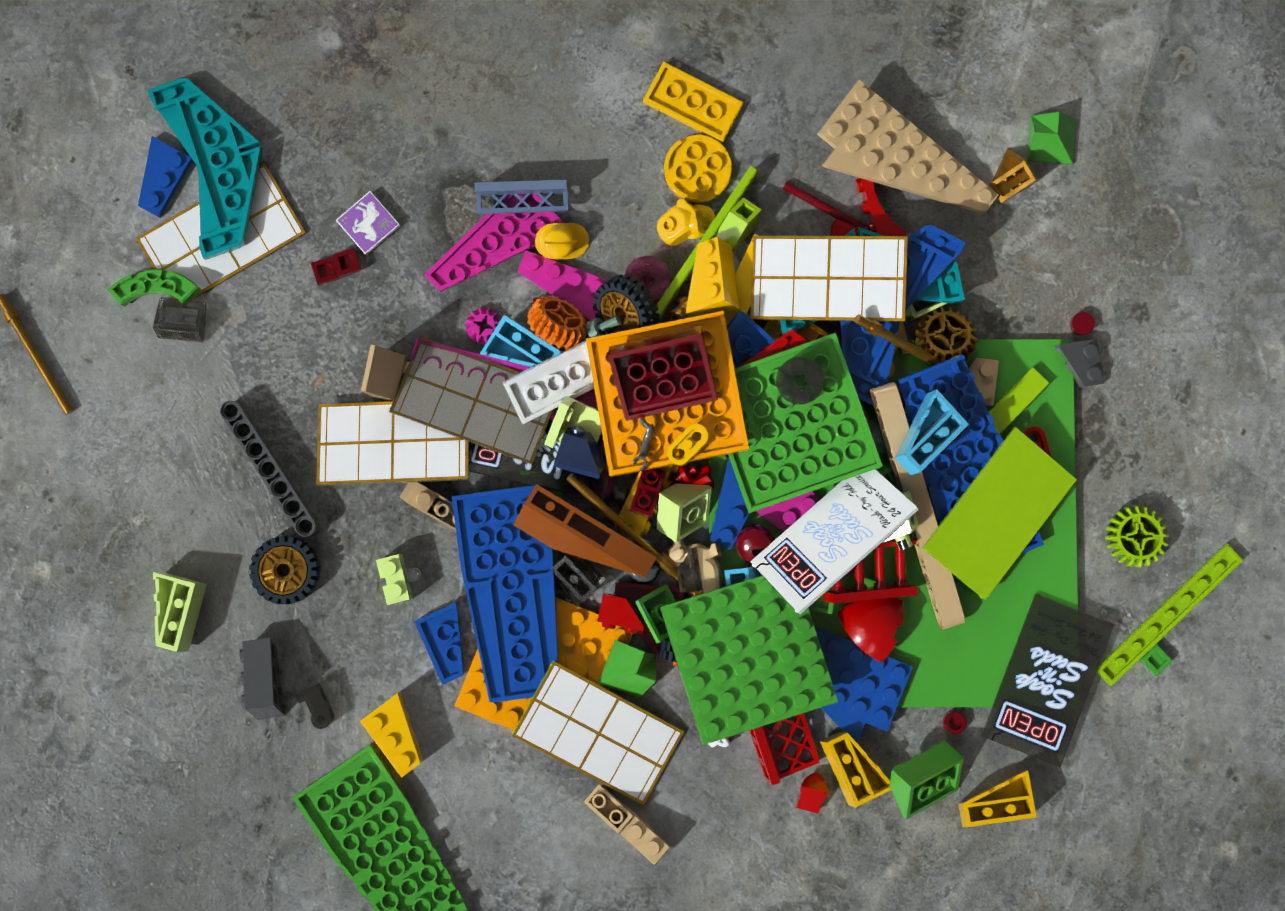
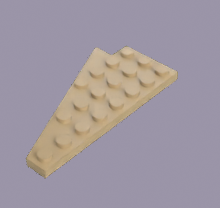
M858 80L817 133L820 138L834 148L822 164L825 168L981 214L986 213L998 197L994 190L861 80Z

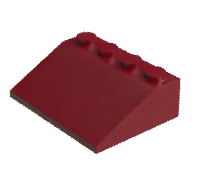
M701 325L609 347L608 358L625 421L718 400Z

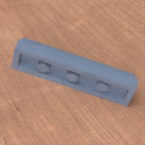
M567 180L474 183L477 215L569 212ZM553 194H563L564 206H553L548 200ZM514 195L520 202L514 208H508L503 203L507 196ZM530 195H538L543 200L537 207H531L525 202ZM482 196H492L497 201L492 208L482 209Z

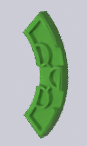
M150 269L134 275L130 274L117 281L107 290L125 307L141 296L154 293L173 296L186 305L201 288L179 273L163 269Z

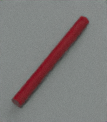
M786 181L782 188L835 219L854 225L856 230L859 227L864 229L866 226Z

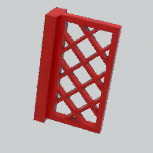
M804 713L796 715L794 721L789 719L777 721L773 730L766 726L749 730L764 777L772 786L780 783V779L820 763ZM782 721L792 724L787 736L777 732ZM796 727L804 731L801 742L791 739ZM775 735L785 739L779 751L773 749L771 745ZM789 741L799 745L793 757L784 753ZM806 748L810 750L812 758L804 762L798 760L802 749ZM782 756L790 759L789 767L780 771L778 764Z

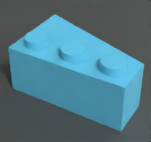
M504 315L480 354L533 367L563 351L554 345L550 346L548 342L542 341L541 337L535 336L534 332Z
M937 389L926 394L895 459L910 475L920 473L969 424Z

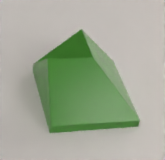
M1061 112L1030 116L1027 161L1072 165L1076 119Z
M614 640L598 683L640 698L656 682V655Z

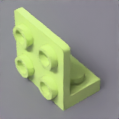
M566 396L559 405L544 445L553 448L557 442L561 443L563 434L568 427L572 428V426L584 428L586 432L592 434L598 443L602 433L598 409Z

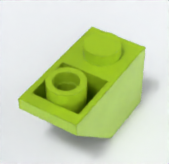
M743 197L729 211L715 237H719L730 244L734 251L757 228L761 209Z

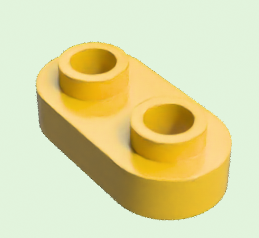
M700 424L690 425L669 446L667 451L669 460L678 466L686 465L708 443L709 433L707 429ZM695 433L701 434L699 441L693 440ZM684 450V456L678 458L676 456L677 451Z

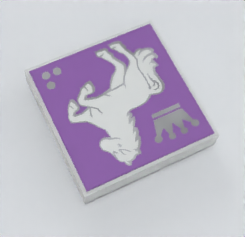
M371 191L336 220L366 256L400 227L399 223Z

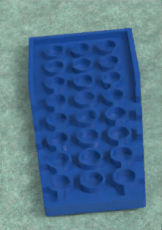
M957 355L897 380L909 427L926 394L936 389L969 424L922 470L938 526L1003 442L1001 435L998 434L993 424L992 415L988 413L983 402L982 393L978 391L974 382L975 378L968 369L964 355ZM1039 530L1022 553L1044 545Z

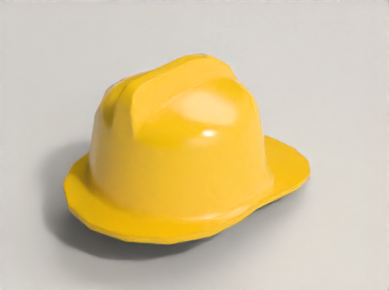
M551 223L539 229L536 234L535 244L538 252L545 258L573 259L584 254L588 248L589 236L585 228L579 224Z

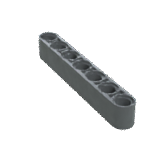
M235 401L224 402L220 408L222 418L295 531L302 537L315 536L320 529L317 518L246 408ZM232 406H236L238 413L235 417L231 418L229 416V409ZM244 425H248L250 433L243 437L241 429ZM260 444L262 446V453L255 456L253 448L255 445ZM269 463H273L275 466V471L271 475H268L265 471ZM285 482L287 484V491L281 495L278 492V486L280 483ZM297 501L300 509L297 513L293 514L290 510V505ZM307 520L312 523V530L309 533H305L302 528L303 523Z

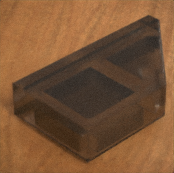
M697 547L688 549L686 558L677 568L680 593L703 590Z

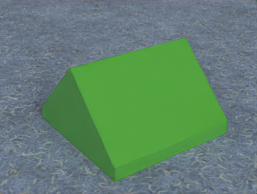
M667 584L635 600L656 643L669 637L660 607L676 602Z

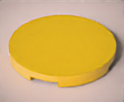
M702 134L678 140L668 151L664 163V175L669 188L679 198H684L692 203H704L717 198L728 186L732 174V163L727 149L715 138Z

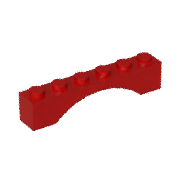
M857 177L855 185L857 192L862 193V211L864 215H868L870 222L867 223L868 230L884 236H906L905 230L895 224L883 210L876 196L873 182Z

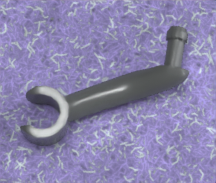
M641 418L639 422L647 430L642 440L639 456L633 459V465L639 460H644V465L640 468V471H644L648 467L646 455L654 426L647 423L644 418Z

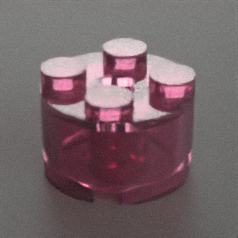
M642 256L636 258L626 269L625 275H630V278H637V283L641 281L644 283L642 279H645L646 276L650 277L651 281H654L644 286L645 290L647 288L650 289L651 293L649 296H654L656 299L653 305L659 302L670 286V273L667 265L656 257Z

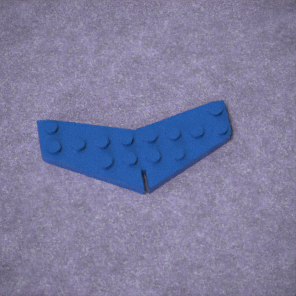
M926 225L908 237L905 311L961 253L966 242L933 225ZM840 320L841 350L858 398L873 406L870 389L888 383L895 345L880 336L875 337L867 332V329L856 324L854 321ZM877 321L883 324V328L896 335L898 334L900 321Z

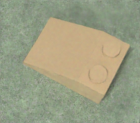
M370 345L361 391L374 398L395 401L409 367L408 357L376 345Z

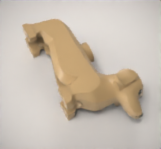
M683 539L677 543L673 541V545L668 549V555L675 563H691L697 577L693 578V582L697 592L701 591V594L722 588L721 567L716 560V557L722 556L719 544L713 543L708 548L700 543L686 546Z

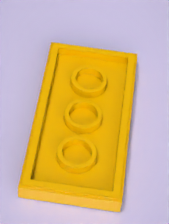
M664 61L643 99L644 104L707 136L715 138L722 144L744 104L743 101Z

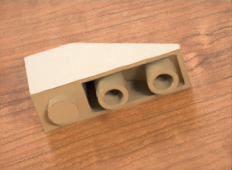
M409 481L400 498L456 531L452 501L418 481Z

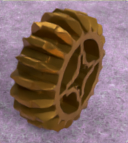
M941 306L938 312L932 310L929 315L924 314L922 320L918 322V329L915 331V336H917L915 344L920 345L919 348L934 355L935 359H941V362L957 355H964L965 360H968L970 353H973L975 350L974 345L978 341L975 337L977 329H972L974 321L967 322L968 314L962 317L960 309L954 313L952 312V307L945 311ZM937 324L940 325L937 331L928 334V330L932 326ZM943 333L947 336V338L949 337L950 339L948 340L945 338V336L943 337ZM959 340L964 341L963 346L953 350L954 343H958Z

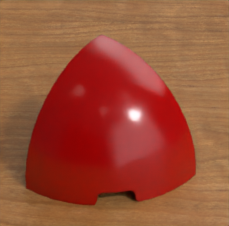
M897 598L856 601L841 609L838 615L845 631L853 642L867 655L882 663L897 642L894 639L896 628L903 625V601Z

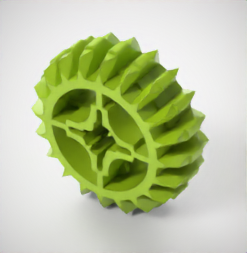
M1138 505L1132 507V510L1129 507L1123 508V513L1117 511L1115 513L1117 519L1110 518L1109 521L1114 526L1106 527V530L1110 531L1111 535H1106L1105 539L1111 540L1112 543L1108 544L1107 548L1115 549L1111 555L1113 557L1119 555V563L1126 561V566L1132 567L1134 564L1136 568H1141L1142 563L1145 566H1150L1151 560L1157 562L1159 560L1157 554H1165L1161 546L1167 547L1169 545L1163 541V538L1170 536L1168 533H1163V530L1168 526L1166 524H1159L1163 518L1161 516L1155 518V510L1148 512V507L1143 506L1140 509ZM1132 519V523H1129V530L1121 534L1125 523ZM1141 519L1149 524L1152 533L1144 529ZM1134 534L1146 535V537H1141L1140 539L1128 538V536H1133ZM1153 539L1150 548L1142 554V550H1145V543ZM1122 540L1130 544L1133 554L1124 548Z

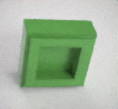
M1158 644L1140 659L1154 676H1158L1173 661Z

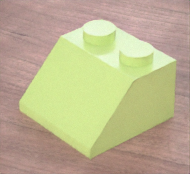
M674 484L659 493L657 530L677 543L707 524L712 487L709 485Z

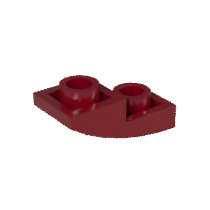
M658 468L642 471L629 509L630 512L652 519L667 471Z

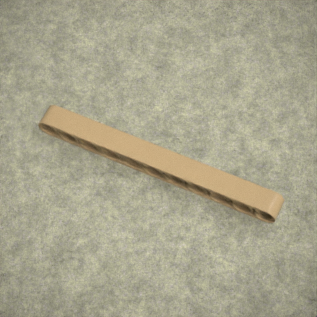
M894 382L870 389L871 399L898 490L901 493L910 490L913 504L919 509L916 512L918 528L911 535L916 540L914 545L938 625L941 630L963 624L965 623V617L952 573L922 549L938 527L923 473L921 471L920 473L910 475L895 459L909 430L899 391Z

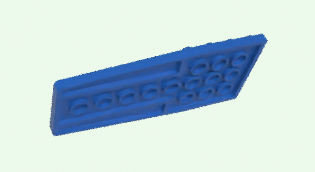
M535 485L452 496L460 566L488 698L493 703L532 698L549 669L550 663L552 661L558 663L553 549L513 525Z

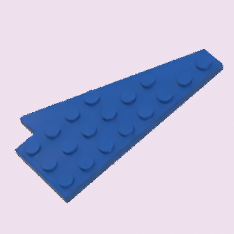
M814 626L838 699L837 703L821 707L822 710L856 742L860 738L865 723L887 732L913 667L888 656L881 663L867 655L854 642Z

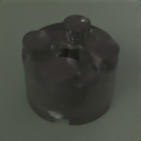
M794 357L787 360L779 368L776 375V387L779 394L787 402L796 405L814 401L820 395L824 386L822 369L815 361L807 357ZM804 375L806 385L796 387V381L793 379L794 376Z

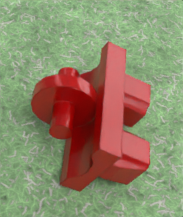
M708 464L699 469L696 466L691 468L687 465L679 466L680 473L675 475L676 480L673 481V485H709L714 490L711 467Z

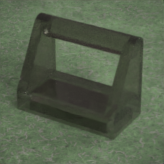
M160 297L153 323V330L157 337L203 343L207 302L190 300L184 305L176 298ZM166 307L198 310L196 323L165 321Z

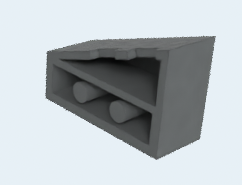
M271 638L242 641L243 649H240V660L243 663L244 671L241 672V683L245 688V694H242L243 708L257 720L285 716L284 709L279 708L278 695L282 694V688L278 687L277 680L279 664L276 643Z

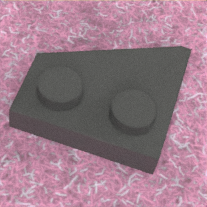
M1097 339L1054 345L1055 350L1061 352L1067 361L1065 365L1073 373L1074 379L1080 388L1105 384Z

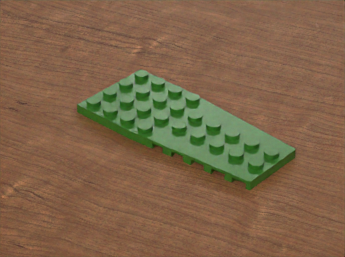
M372 744L292 797L331 857L349 879L351 878L356 884L357 890L363 897L367 898L374 911H470L410 801Z

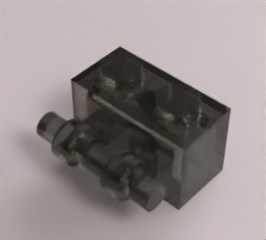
M566 554L551 568L554 572L555 587L559 588L568 602L571 601L577 607L606 581L587 559L571 554Z

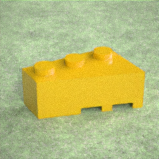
M719 237L698 244L685 314L689 317H695L724 311L726 314L739 309L732 246Z
M402 691L395 694L360 721L401 778L424 761L410 721L409 712L406 709Z
M838 732L820 741L849 806L858 807L891 791L890 780L847 732Z
M1028 770L1022 771L958 804L962 827L1037 818Z

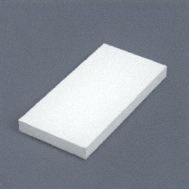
M586 341L502 382L522 424L559 407L561 401L566 396L574 399L594 389Z

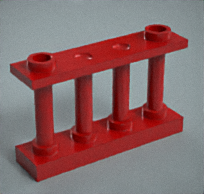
M895 539L882 542L875 548L876 582L874 586L867 587L864 584V559H862L854 567L855 584L853 588L846 589L843 586L842 577L834 584L831 591H826L823 594V601L835 604L918 595L917 586L908 584L906 580L905 549L899 550ZM911 539L912 544H916V540ZM895 546L896 581H894V585H888L885 582L884 547Z

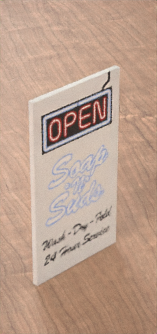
M874 469L841 481L750 562L795 609V612L801 614L919 509Z

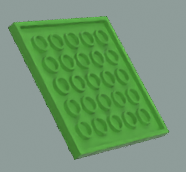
M836 333L735 368L750 450L728 454L749 513L883 467Z
M764 576L660 607L702 745L838 702L809 609L807 608L801 614L795 612V609Z

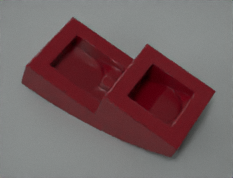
M354 248L332 254V257L311 263L318 286L361 271Z

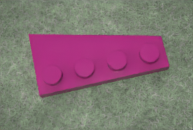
M525 250L518 269L519 274L553 295V297H559L563 301L566 299L569 304H574L573 306L580 309V313L584 314L585 318L589 321L596 318L595 314L598 311L593 310V305L596 304L593 302V298L596 296L594 294L608 280Z

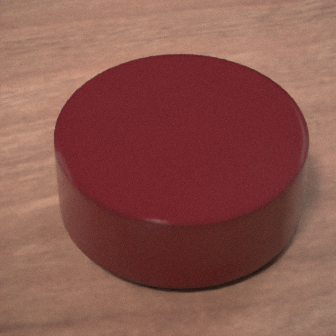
M1087 312L1077 313L1070 321L1071 330L1080 336L1090 333L1095 326L1094 318Z
M949 711L943 717V727L951 734H960L967 727L966 717L959 711Z

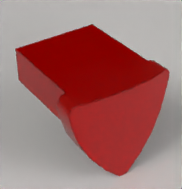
M814 772L803 780L796 808L819 814L823 800L829 793L827 785L819 773Z

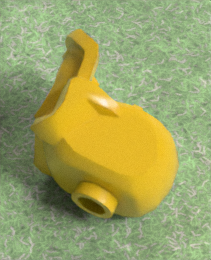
M682 198L660 217L656 225L659 237L671 246L681 244L688 239H698L705 234V231H707L715 219V214L708 206H692L686 199Z

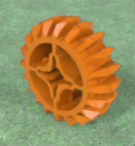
M550 295L537 299L532 304L527 316V323L530 325V330L535 331V336L541 337L542 341L548 342L550 346L555 345L558 349L563 347L566 350L583 342L588 333L586 328L588 321L585 319L586 316L580 313V309L573 306L574 304H569L566 299L563 301L559 297L553 298Z

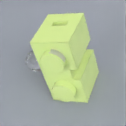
M403 554L376 560L380 579L385 578L387 584L382 586L387 605L413 599L410 583L421 578V570L416 567L406 569Z

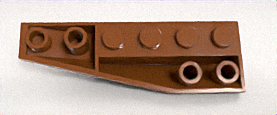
M537 484L513 524L554 550L642 577H646L657 559L653 554Z

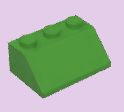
M946 741L931 746L925 752L914 755L910 760L903 764H898L892 769L890 788L905 819L912 817L958 790L964 757Z

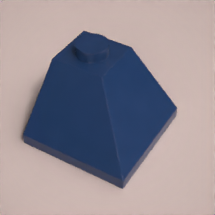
M568 427L563 434L553 467L599 479L607 466L606 456L591 433L586 432L582 427Z

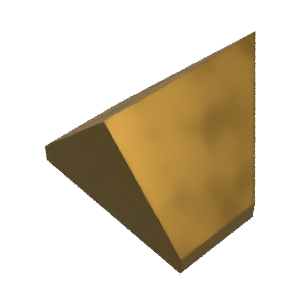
M1007 148L990 186L998 194L999 201L1003 203L1032 186L1038 178L1026 159Z

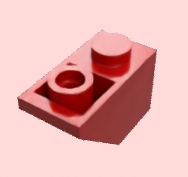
M603 593L597 620L602 622V627L615 629L616 626L625 627V632L638 634V631L644 630V623L626 597Z

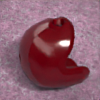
M751 524L739 532L736 538V548L741 558L748 565L752 566L750 561L757 556L754 549L767 548L775 540V537L764 526Z

